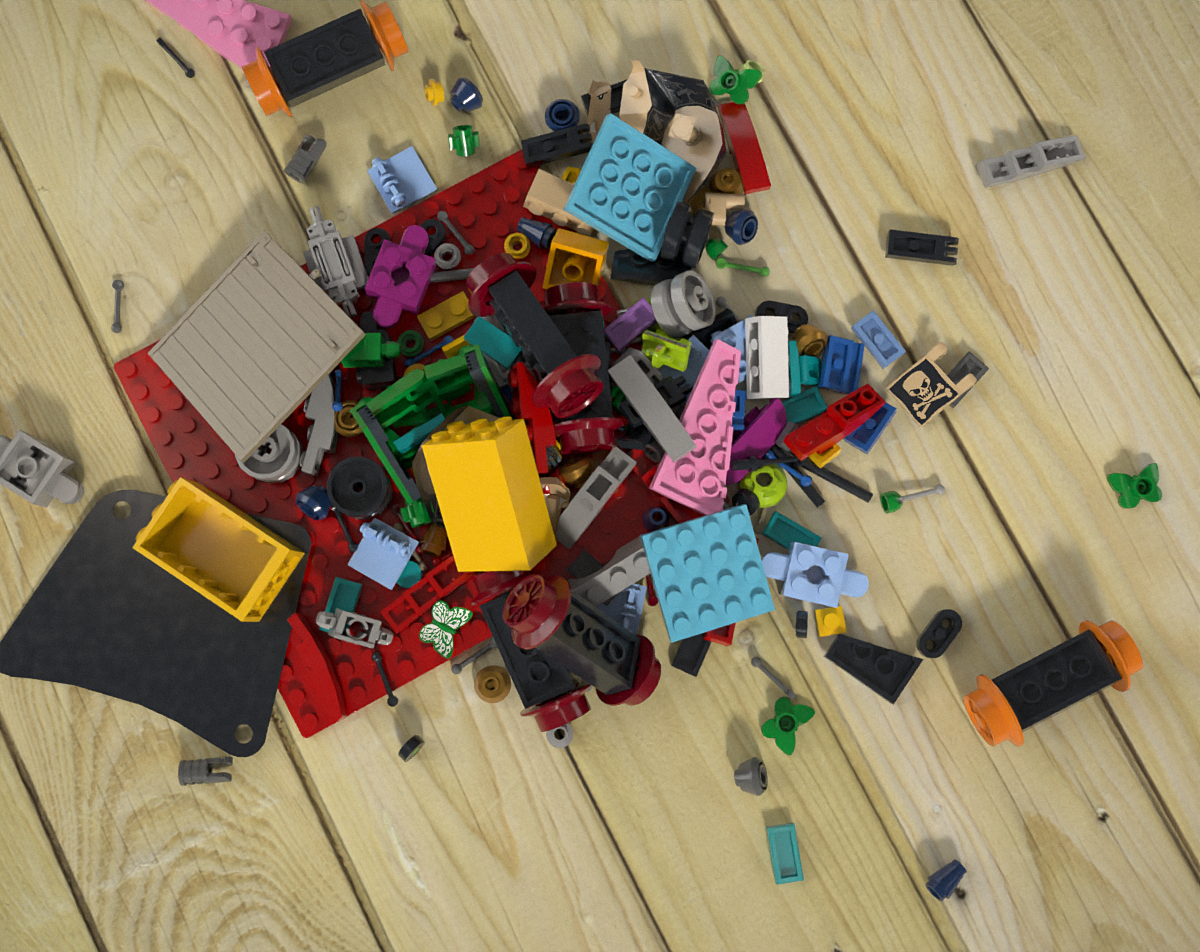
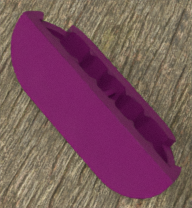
M778 398L770 399V404L761 409H758L757 406L754 407L743 419L744 430H733L730 461L747 459L751 455L761 459L775 444L786 427L787 420L785 408ZM729 465L725 486L737 483L749 470L731 471Z

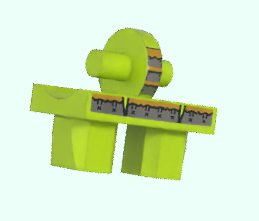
M646 330L643 333L641 352L648 359L652 360L651 364L653 367L660 368L662 365H666L683 372L687 369L691 341L683 338L678 341L671 339L666 332L657 330L655 333Z

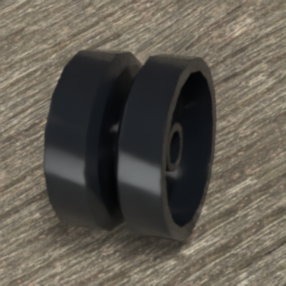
M678 201L665 230L660 257L675 261L682 247H684L683 265L696 269L708 239L714 212L701 208L696 213L693 223H690L693 213L692 206Z
M362 456L349 457L339 462L331 470L327 480V495L332 505L341 513L357 520H370L381 515L390 505L393 497V483L388 473L373 460ZM363 484V490L361 492H356L357 487L362 488Z

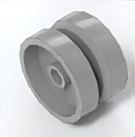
M693 270L685 271L676 275L673 279H667L653 287L651 293L652 310L661 329L668 336L673 338L685 336L692 333L693 330L696 331L710 326L715 320L716 310L711 290L705 280Z
M281 424L245 462H242L236 454L235 458L240 468L248 475L270 484L282 483L292 478L300 469L303 446L298 436Z

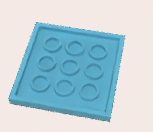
M610 113L606 115L563 210L651 262L656 261L663 245V238L669 219L677 202H682L696 167Z
M746 504L640 535L668 638L671 643L775 610Z

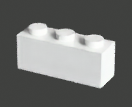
M758 316L745 318L747 399L789 398L787 317Z

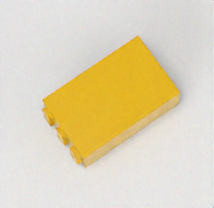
M502 417L494 422H488L487 419H478L470 424H464L463 421H455L449 423L446 430L431 435L432 439L422 445L458 572L528 571L557 546L524 419L512 420L511 417Z
M180 477L179 480L174 481L167 491L168 496L164 502L153 510L151 521L147 527L139 531L136 536V543L132 548L240 621L260 622L305 553L204 485Z

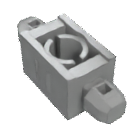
M336 608L335 614L325 611L319 612L315 622L318 626L328 629V635L355 645L359 644L374 648L375 642L388 645L392 642L393 638L391 630L380 627L381 621ZM358 621L360 627L365 629L364 633L359 631L357 634L351 635L349 629L344 627L345 623L351 625L353 622Z

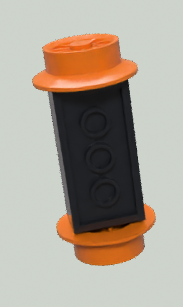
M360 0V9L264 51L270 66L259 46H257L256 60L243 65L242 69L265 115L269 116L282 110L289 117H293L288 103L291 107L299 105L386 65L385 61L390 70L394 71V58L409 51L387 2L385 1L371 8L363 0Z
M1086 620L1079 625V635L991 680L983 674L977 676V690L965 695L963 702L976 730L990 746L994 747L1008 740L1013 745L1020 747L1024 744L1023 732L1111 686L1120 692L1129 690L1131 685L1130 675L1143 668V661L1134 640L1120 624L1111 620L1097 626L1095 623Z

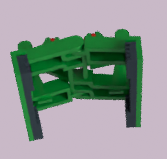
M479 344L475 346L466 345L459 350V355L445 360L439 359L436 363L424 366V371L422 369H415L409 372L393 385L387 386L386 390L375 398L364 397L358 402L357 406L349 410L408 504L421 497L417 485L407 470L412 467V462L423 442L404 453H400L393 442L401 437L391 430L389 425L393 423L395 428L417 425L409 431L411 432L440 414L446 418L454 410L465 406L473 407L498 418L511 417L512 420H515ZM474 383L475 400L452 406L450 402L470 391L469 384ZM446 400L448 403L443 405L442 402ZM433 402L436 407L430 409L428 405Z

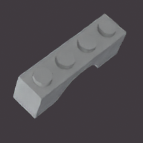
M640 536L616 550L611 561L595 573L583 578L567 580L571 590L596 607L650 574Z

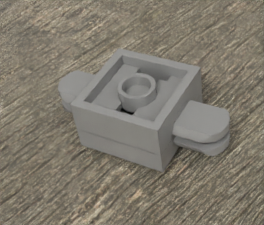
M19 430L13 440L0 435V484L30 503L46 508L53 498L65 504H75L82 499L84 495L83 485L69 476L77 464L76 461L36 436Z

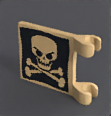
M943 342L938 343L923 358L886 387V390L920 428L974 386L977 381L974 375L970 373L955 385L940 369L935 361L947 352L948 347Z

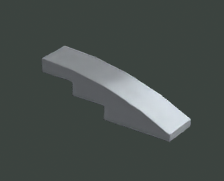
M1077 135L1036 142L1029 148L1007 152L1004 156L984 159L976 165L984 187L988 188L1033 177L1083 161L1085 155Z
M631 355L608 370L612 379L625 394L628 402L641 417L644 425L673 463L696 448L694 441Z

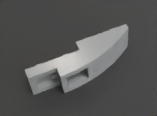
M331 372L312 391L311 397L308 396L304 404L305 416L315 423L309 427L307 433L309 444L307 451H303L301 455L300 466H302V472L318 477L324 452L335 454L339 433L335 430V411L332 409V404L335 402V382Z
M615 447L601 465L596 468L559 517L555 536L569 550L637 464L636 461L618 447Z

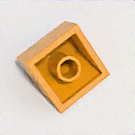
M558 228L551 242L543 288L548 289L556 285L573 282H586L598 286L609 242Z

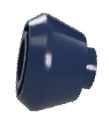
M458 78L450 92L452 96L450 102L459 112L463 110L466 113L481 108L483 97L477 87L468 78Z
M555 100L545 110V122L554 132L577 126L579 123V109L570 100Z
M751 210L732 212L726 218L725 232L738 245H745L755 237L758 229V220L755 213Z
M320 485L318 487L310 486L296 494L297 506L308 517L314 520H323L327 517L332 503L327 495L326 488Z

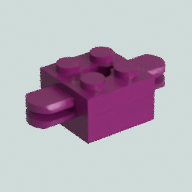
M412 225L407 227L399 245L384 239L369 276L365 291L367 297L377 300L373 310V318L381 328H393L397 324L402 310L418 315L436 269V259L424 254L429 239L425 229L420 226Z

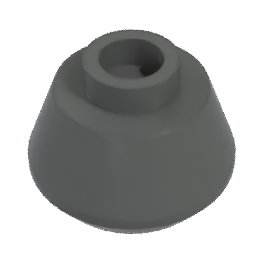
M752 757L739 764L738 770L734 772L736 786H740L743 792L761 796L766 791L768 785L767 770L764 762L757 757Z

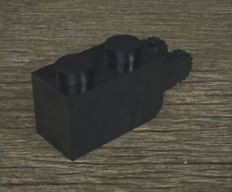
M366 311L360 316V327L364 333H381L385 344L387 341H393L389 334L380 329V326L376 324L373 312ZM385 357V367H356L358 383H362L366 390L386 388L389 385H393L398 381L395 358L387 359Z

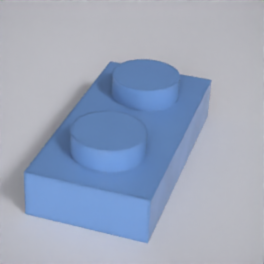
M874 310L851 327L852 331L865 344L867 350L882 369L906 352Z

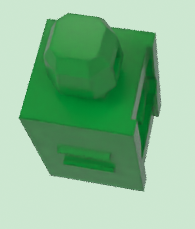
M365 333L366 335L341 360L344 368L385 367V357L387 359H394L401 356V345L394 341H387L385 344L381 333Z

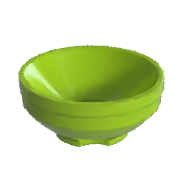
M778 464L764 465L757 468V471L748 472L739 481V490L745 488L754 492L760 501L759 508L772 507L783 499L787 490V477L784 470ZM768 473L772 478V483L767 487L760 486L756 481L757 475Z

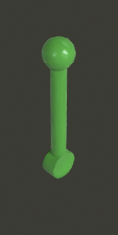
M719 258L716 261L718 269H724L725 267L760 273L763 277L770 274L768 267L757 268L726 262L724 258Z

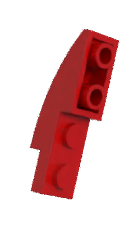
M518 362L508 372L509 387H513L514 397L510 400L511 414L515 415V420L524 419V422H526L525 426L537 472L541 476L548 473L546 448L556 445L555 429L549 407L539 408L532 402V394L538 383L523 362Z
M867 383L829 405L826 413L786 435L783 442L800 461L815 452L820 455L861 426L886 401Z

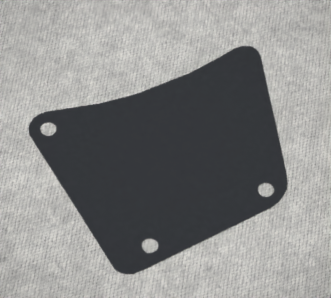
M119 490L104 496L88 513L0 641V673L10 677L74 685L139 704L178 722L230 755L236 757L254 755L261 749L266 740L292 629L287 619L296 612L312 545L310 535L302 526L247 514L305 554L260 622H242L132 548L136 543L137 534L142 528L147 527L152 519L153 510L164 502L166 496L137 490ZM121 501L128 503L131 508L129 516L125 519H118L113 513L114 506ZM240 725H248L253 731V736L247 743H240L235 738V730Z

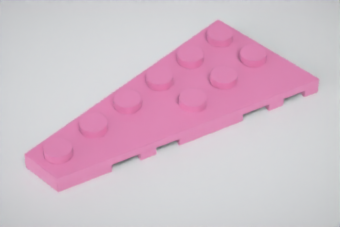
M145 0L164 15H168L185 30L187 29L193 33L199 40L221 56L239 66L242 71L243 65L256 60L257 46H259L270 66L264 51L284 43L292 22L290 14L244 0Z
M719 339L714 340L679 419L696 444V448L675 463L665 452L649 487L703 515L722 511L724 498H726L727 488H725L726 474L730 465L733 427L731 426L736 407L734 397L735 388L738 384L741 359L740 350Z

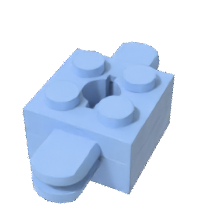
M790 542L788 555L769 552L761 558L766 577L782 581L779 595L837 608L840 594L861 597L869 588V581L865 574L846 569L849 555L846 553L798 542Z

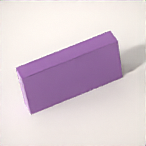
M643 297L604 328V335L621 352L657 323L652 306Z

